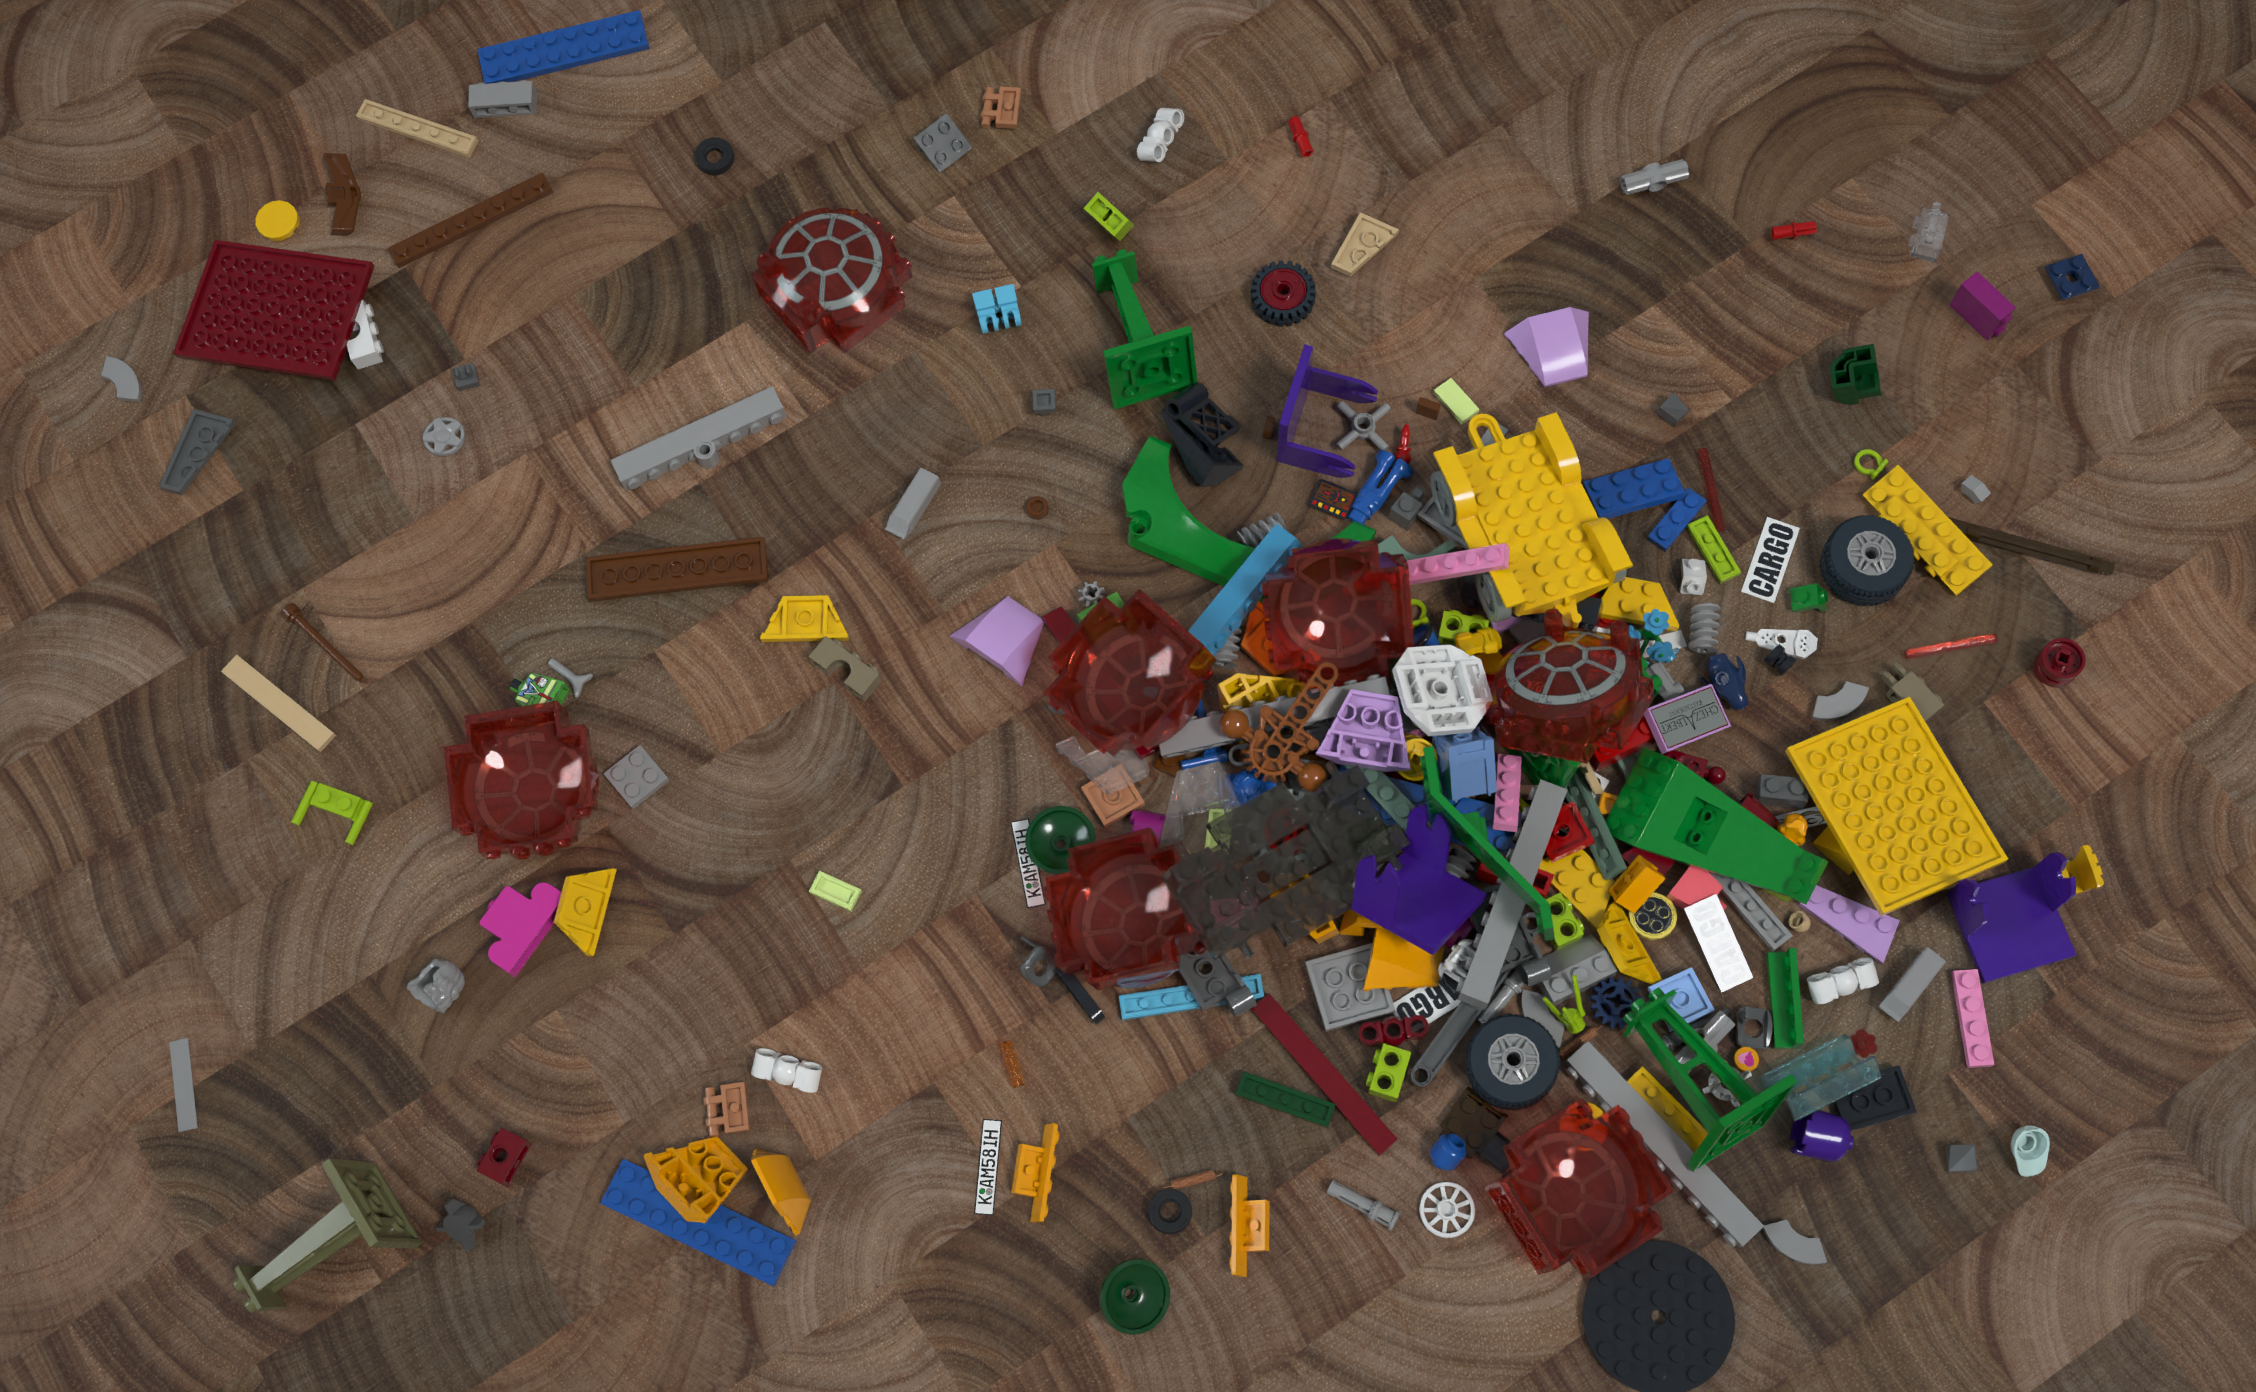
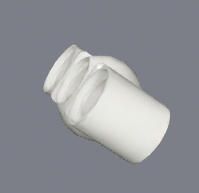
M1160 108L1157 111L1156 118H1154L1155 123L1149 127L1147 137L1143 138V141L1140 142L1137 148V156L1141 161H1163L1168 150L1167 147L1173 142L1174 133H1177L1178 128L1184 123V113L1181 109Z
M1868 957L1857 959L1852 963H1848L1847 966L1835 967L1829 974L1822 972L1807 978V984L1814 1004H1825L1839 998L1838 996L1850 995L1857 988L1863 990L1874 987L1879 983L1874 961Z
M759 1048L756 1049L751 1074L754 1077L769 1081L774 1078L779 1084L793 1085V1088L814 1093L818 1090L823 1067L817 1063L805 1060L800 1063L793 1056H781V1053H776L773 1050Z

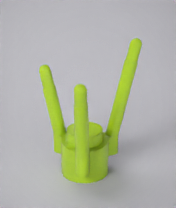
M1573 975L1572 980L1577 1009H1566L1563 1007V1014H1561L1546 997H1543L1542 1000L1559 1021L1565 1025L1567 1031L1576 1034L1585 1028V1021L1583 1019L1585 1011L1582 1007L1577 976Z

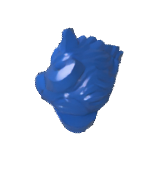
M1256 768L1252 771L1242 770L1238 774L1231 773L1225 779L1226 789L1230 790L1232 796L1226 803L1228 806H1236L1237 808H1246L1247 806L1254 805L1262 796L1267 793L1270 794V791L1276 787L1277 782L1272 783V781L1268 780L1264 782L1263 773H1260L1257 778L1254 777L1257 771Z

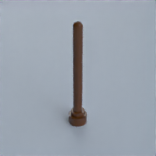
M291 603L283 609L281 616L288 623H296L356 681L362 680V673L303 618L302 610L295 603Z

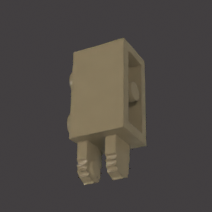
M1894 662L1891 664V669L1900 681H1897L1887 671L1880 673L1881 679L1890 688L1886 696L1893 703L1911 697L1925 722H1928L1944 707L1940 696L1932 692L1919 675H1915L1912 671L1908 673L1899 663Z

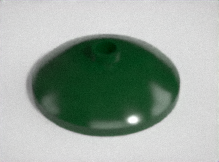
M1055 806L1043 810L1034 817L1026 831L1025 845L1031 861L1039 869L1053 875H1067L1080 870L1089 862L1095 850L1096 835L1092 823L1082 812L1068 806ZM1059 842L1066 843L1064 848H1059L1057 845Z
M1140 1258L1128 1259L1113 1267L1106 1275L1099 1294L1100 1309L1106 1322L1117 1331L1129 1335L1142 1334L1154 1328L1166 1314L1170 1302V1286L1164 1272L1156 1264ZM1131 1289V1294L1126 1297V1291Z

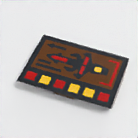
M1321 479L1309 505L1346 520L1352 510L1351 505L1354 504L1358 493Z

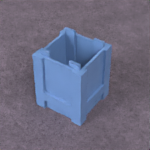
M1478 725L1471 733L1432 736L1433 747L1437 753L1441 788L1449 795L1452 801L1457 803V800L1464 797L1485 793L1491 796V793L1497 792L1494 739L1491 736L1484 734Z

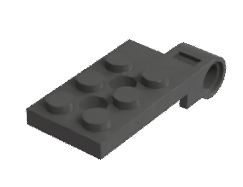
M1501 884L1482 889L1483 892L1487 893L1486 900L1469 917L1476 935L1477 933L1481 935L1483 933L1484 926L1480 924L1485 911L1487 912V908L1493 906L1488 904L1493 890L1498 892ZM1521 915L1500 974L1517 968L1524 985L1530 987L1550 980L1551 971L1538 944L1534 945Z
M1203 918L1194 921V925L1188 928L1185 926L1167 936L1178 944L1180 943L1181 953L1178 954V958L1173 964L1203 1012L1222 1001L1226 1003L1234 1017L1257 1006L1251 991L1245 985L1239 973H1236ZM1162 939L1161 944L1170 956L1175 951V948L1163 942L1164 939ZM1190 945L1199 946L1200 952L1196 955L1189 954L1187 948ZM1203 964H1208L1212 967V971L1204 975L1199 972V967Z

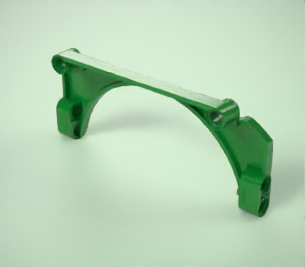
M1150 436L1122 484L1126 517L1133 518L1129 524L1127 542L1137 550L1225 586L1256 548L1239 544L1216 534L1205 527L1186 509L1175 492L1170 478L1168 459L1172 444ZM1354 521L1334 537L1319 544L1301 548L1299 555L1291 560L1285 572L1273 582L1269 592L1263 595L1259 602L1279 610V595L1283 582L1291 569L1299 561L1314 552L1328 548H1348L1366 555L1375 537L1376 529ZM1329 556L1313 561L1301 571L1318 584L1329 579ZM1335 556L1336 577L1349 580L1357 565L1362 562L1347 556ZM1296 576L1289 590L1288 605L1311 600L1315 588L1299 576ZM1333 582L1320 590L1318 598L1323 600L1345 585ZM1306 606L1288 610V613L1294 617L1306 619L1311 615L1313 607Z

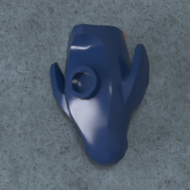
M1725 653L1709 657L1704 665L1711 683L1701 677L1703 685L1712 684L1717 696L1728 702L1735 711H1741L1748 705V697L1745 693L1746 669L1739 656L1736 657L1737 668Z

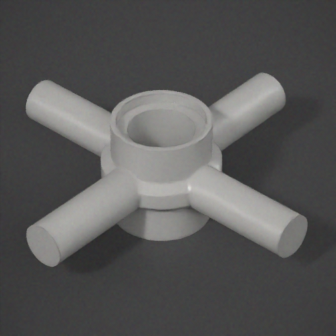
M1345 401L1339 403L1337 407L1352 421V431L1336 443L1339 450L1342 451L1356 438L1359 440L1370 439L1380 450L1387 451L1390 446L1375 432V422L1391 410L1387 403H1384L1371 415L1368 413L1357 414ZM1365 424L1368 428L1361 429L1359 425Z

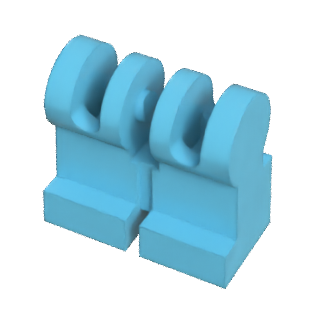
M1014 284L994 288L995 298H993L991 289L972 293L983 334L988 333V324H993L994 330L999 331V318H996V313L998 312L1002 313L1001 322L1004 323L1005 329L1010 328L1009 319H1014L1016 327L1022 325Z

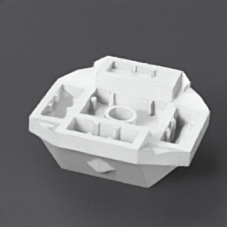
M1452 645L1409 647L1392 669L1404 713L1411 719L1414 726L1420 728L1428 736L1471 733L1493 703L1481 659L1473 655L1470 656Z

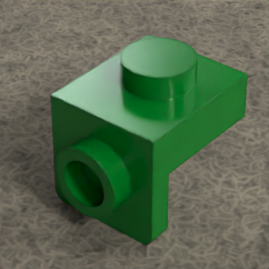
M1817 583L1790 589L1793 612L1797 613L1816 608L1821 612L1826 611L1828 594Z

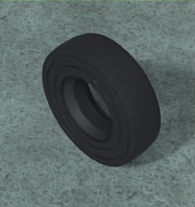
M712 137L698 145L695 159L698 167L704 173L720 175L727 172L733 165L734 152L726 140ZM713 150H719L723 153L722 159L716 163L707 160L708 153Z
M1161 1190L1150 1200L1148 1206L1149 1220L1159 1232L1164 1234L1179 1233L1191 1221V1203L1188 1197L1179 1190ZM1167 1202L1176 1203L1180 1209L1178 1218L1173 1221L1163 1219L1160 1214L1161 1207Z

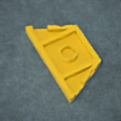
M1625 577L1623 581L1608 586L1601 597L1604 605L1601 618L1645 626L1646 623L1643 621V615L1648 612L1651 613L1653 609H1658L1659 612L1664 611L1669 615L1667 621L1669 627L1666 630L1677 631L1679 629V623L1660 583Z
M828 595L783 596L778 604L777 611L773 613L769 620L770 624L766 631L762 632L760 636L762 642L822 641L825 636L831 640L836 638L839 641H849V636Z
M1583 849L1554 863H1551L1549 857L1543 858L1539 869L1554 874L1551 886L1558 893L1561 892L1564 898L1567 897L1573 909L1596 931L1611 895L1608 889L1615 881L1613 879L1605 880L1597 863Z
M614 868L568 876L565 878L554 923L589 957L594 956L617 870Z
M1615 901L1609 904L1597 928V932L1600 935L1602 944L1609 951L1614 965L1619 969L1620 973L1652 985L1663 981L1620 904Z

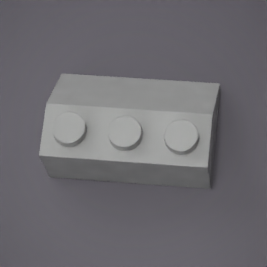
M1590 934L1544 956L1550 967L1551 979L1537 985L1542 994L1555 1006L1575 996L1573 975L1577 976L1579 990L1582 993L1598 985L1600 981H1607L1609 977H1614L1618 970L1607 950Z

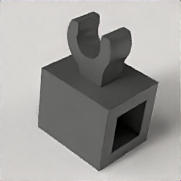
M1418 485L1411 496L1403 492L1391 507L1389 519L1408 531L1417 520L1418 513L1422 509L1420 501L1425 496V489Z

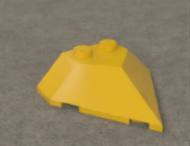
M1236 673L1217 684L1220 707L1223 713H1225L1229 708L1235 706H1242L1244 709L1252 707V703L1258 701H1265L1266 703L1275 702V698L1287 695L1288 698L1297 697V693L1301 692L1308 680ZM1290 730V731H1285V732H1281L1280 734H1281V735L1291 734L1292 730ZM1241 741V742H1239V743H1240V744H1244V743H1249V742H1247V741Z

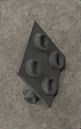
M947 113L913 138L917 143L916 148L918 151L925 153L939 173L972 149V146Z

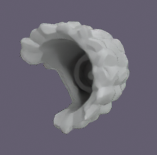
M434 959L421 971L420 976L407 984V990L411 991L415 999L421 1000L429 1008L444 1013L451 1006L452 1002L458 999L460 992L463 990L465 985L464 975L453 962L444 959Z

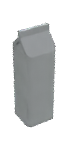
M923 468L918 470L890 515L885 528L886 531L902 539H905L913 531L941 486L937 475Z
M1925 947L1922 949L1878 1007L1895 1021L1899 1022L1946 961L1930 948Z

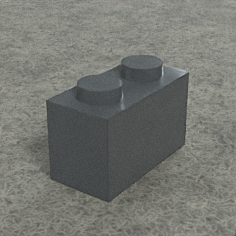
M1761 774L1755 782V798L1764 806L1803 809L1808 802V790L1801 778Z

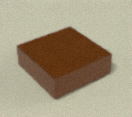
M1420 397L1417 403L1416 414L1437 421L1441 404Z

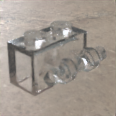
M1935 202L1932 204V209L1923 208L1919 216L1915 215L1912 223V228L1915 229V232L1910 235L1907 247H1911L1909 256L1935 262L1938 258L1949 214L1940 211V203Z

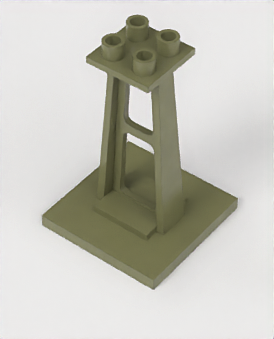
M329 1158L321 1164L340 1195L342 1202L265 1267L237 1266L234 1268L238 1276L232 1280V1284L239 1292L246 1289L250 1297L244 1301V1305L249 1312L254 1313L256 1310H261L266 1313L268 1310H283L286 1308L278 1293L279 1290L362 1235L369 1247L416 1249L423 1243L376 1163Z

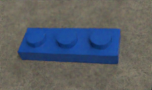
M1688 487L1685 491V498L1677 500L1649 534L1647 540L1666 552L1702 509L1707 500Z

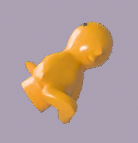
M1791 813L1784 818L1783 824L1779 825L1777 831L1800 846L1805 842L1808 824L1802 815Z

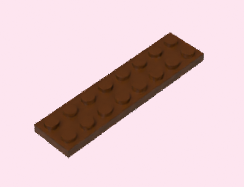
M765 537L586 557L587 599L589 602L767 582L768 567Z

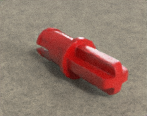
M1293 116L1288 120L1293 134V141L1297 143L1301 156L1303 158L1309 157L1314 153L1308 138L1309 133L1305 131L1300 118Z
M1814 221L1797 224L1791 222L1789 225L1771 227L1773 240L1791 237L1796 239L1798 236L1817 233V225Z

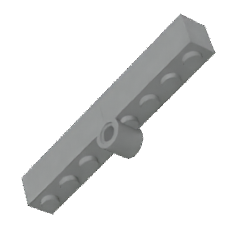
M772 386L612 459L611 462L625 491L635 489L648 480H655L670 470H677L683 464L690 461H698L702 467L712 468L719 462L718 450L722 446L736 443L751 433H758L768 425L778 424L787 416Z

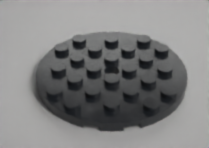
M1645 1241L1631 1244L1613 1253L1592 1275L1582 1304V1324L1587 1344L1593 1356L1612 1378L1627 1388L1639 1392H1687L1697 1388L1720 1369L1733 1343L1735 1314L1733 1303L1724 1281L1704 1258L1678 1244L1664 1241ZM1654 1311L1664 1313L1665 1321L1662 1325H1657L1652 1321L1651 1316Z

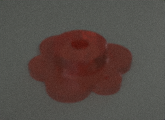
M1858 1030L1856 1035H1852L1849 1039L1850 1043H1852L1850 1045L1852 1054H1860L1862 1058H1866L1869 1054H1874L1877 1051V1045L1874 1043L1875 1037L1871 1034L1868 1035L1865 1030Z

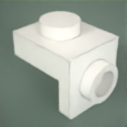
M1682 559L1680 593L1703 595L1707 579L1705 561Z

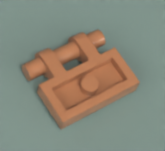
M1000 86L999 94H994V89L987 87L982 98L984 107L980 114L981 126L989 128L990 122L996 120V128L1017 129L1021 88ZM998 104L997 110H992V105Z
M745 1082L720 1085L721 1095L715 1096L714 1087L705 1088L706 1097L703 1100L704 1106L707 1107L708 1119L705 1121L706 1128H709V1137L719 1136L718 1127L723 1125L726 1135L751 1131ZM722 1104V1117H717L716 1105Z

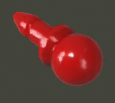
M1405 424L1401 431L1400 447L1396 446L1397 452L1394 456L1395 462L1397 459H1402L1409 465L1411 462V455L1409 453L1411 448L1407 446L1409 445L1410 430L1409 425Z

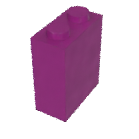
M1977 271L1960 285L1949 304L1987 341L1994 335L1999 337L2007 329L2006 325L2013 319L2011 315L2016 309L2008 299Z

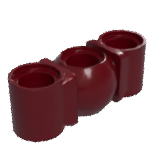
M1415 1015L1411 1018L1404 1017V1019L1397 1016H1389L1381 1022H1366L1361 1025L1358 1038L1365 1047L1381 1046L1383 1043L1399 1046L1405 1041L1423 1039L1427 1035L1429 1024L1425 1017L1421 1015ZM1415 1022H1419L1424 1026V1031L1414 1033L1410 1026ZM1390 1026H1396L1399 1028L1400 1034L1396 1037H1391L1387 1034L1386 1030ZM1367 1029L1374 1030L1376 1037L1373 1040H1366L1362 1035L1363 1032Z

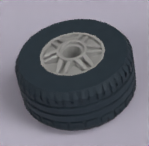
M1861 515L1845 520L1831 533L1821 553L1820 567L1826 585L1839 598H1842L1844 601L1847 600L1854 605L1874 606L1889 601L1903 588L1913 571L1915 556L1910 539L1895 523L1879 516Z
M1503 1014L1502 1016L1499 1015L1491 1018V1020L1486 1021L1477 1029L1467 1047L1465 1068L1469 1083L1481 1099L1496 1108L1522 1110L1537 1104L1549 1093L1558 1077L1560 1057L1555 1039L1553 1040V1036L1549 1033L1548 1029H1545L1546 1027L1528 1016ZM1508 1058H1513V1059H1515V1060L1517 1061L1518 1065H1517V1066H1511V1065H1509L1508 1062H1507V1059H1508Z

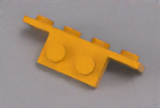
M1056 1123L1044 1125L1041 1147L1027 1144L1018 1145L1011 1193L1033 1197L1031 1223L1043 1222L1048 1214V1204L1046 1203L1052 1188L1050 1177L1051 1170L1056 1162L1054 1155L1055 1145L1059 1140L1058 1124Z
M1235 1174L1232 1175V1182L1230 1184V1192L1232 1194V1206L1230 1208L1232 1231L1230 1232L1229 1239L1232 1245V1254L1229 1266L1232 1275L1247 1277V1252L1269 1251L1270 1201H1247L1248 1177Z

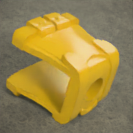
M2089 845L2080 847L2075 859L2068 861L2064 871L2061 872L2063 878L2069 877V875L2075 877L2076 894L2094 888L2098 889L2104 885L2103 878H2101V875H2103L2100 865L2097 866V863H2099L2095 854H2092V849Z

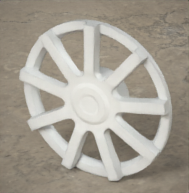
M1440 1182L1428 1188L1423 1194L1419 1213L1423 1224L1431 1233L1441 1238H1453L1462 1235L1469 1229L1474 1220L1475 1205L1469 1192L1462 1186L1453 1182ZM1444 1186L1456 1188L1451 1199H1447ZM1438 1187L1441 1190L1442 1201H1439L1431 1194ZM1459 1191H1462L1468 1200L1456 1204L1454 1201ZM1427 1197L1437 1204L1436 1208H1424ZM1470 1204V1215L1458 1211V1208ZM1424 1212H1436L1437 1216L1428 1223ZM1456 1216L1469 1220L1462 1229L1455 1219ZM1440 1219L1443 1220L1442 1232L1432 1227ZM1449 1220L1453 1223L1457 1232L1446 1233Z

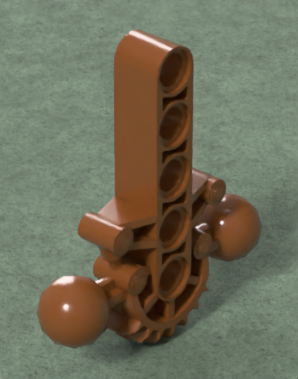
M1323 662L1316 668L1285 715H1282L1269 705H1263L1260 709L1259 728L1256 730L1249 726L1248 717L1243 711L1231 709L1221 716L1219 727L1226 737L1230 739L1241 737L1250 743L1249 749H1242L1241 753L1249 754V757L1243 759V763L1251 761L1252 764L1248 766L1247 770L1252 771L1256 768L1257 771L1254 777L1257 778L1260 773H1263L1264 782L1267 781L1268 775L1272 776V783H1276L1277 775H1280L1281 780L1285 781L1284 773L1290 770L1298 776V783L1305 791L1317 792L1326 785V770L1317 763L1305 764L1299 760V757L1311 750H1316L1319 746L1318 739L1305 731L1303 727L1338 677V670L1333 663ZM1325 666H1329L1334 670V675L1330 679H1324L1320 675L1321 669ZM1317 686L1320 689L1318 698L1312 699L1308 697L1307 690L1309 687ZM1301 705L1307 709L1305 717L1297 718L1294 715L1293 710L1296 706ZM1268 723L1274 728L1270 737L1264 730L1265 725ZM1282 726H1291L1294 730L1291 737H1283L1280 734ZM1293 742L1301 745V749L1298 751L1289 750V747ZM1277 745L1280 748L1279 755L1276 757L1269 756L1266 752L1267 747Z

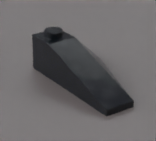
M1165 409L1162 410L1163 419L1184 464L1198 485L1202 487L1217 486L1243 468L1244 465L1226 447L1221 449L1216 446L1211 450L1180 419H1172L1168 416Z

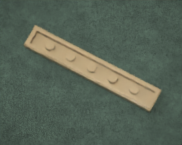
M367 99L363 101L356 114V118L360 121L470 158L479 142L476 136Z
M238 655L221 671L320 753L336 736Z

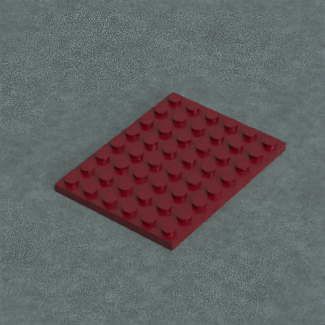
M214 240L173 354L176 357L336 381L347 349V342L350 340L355 319L375 265L371 261Z

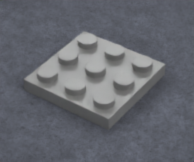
M1372 943L1305 962L1326 1032L1395 1013L1396 1010L1389 990L1380 988L1363 991Z

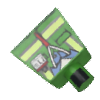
M535 673L529 674L525 682L515 678L510 685V690L518 693L515 698L518 705L548 727L570 692V688L565 682Z

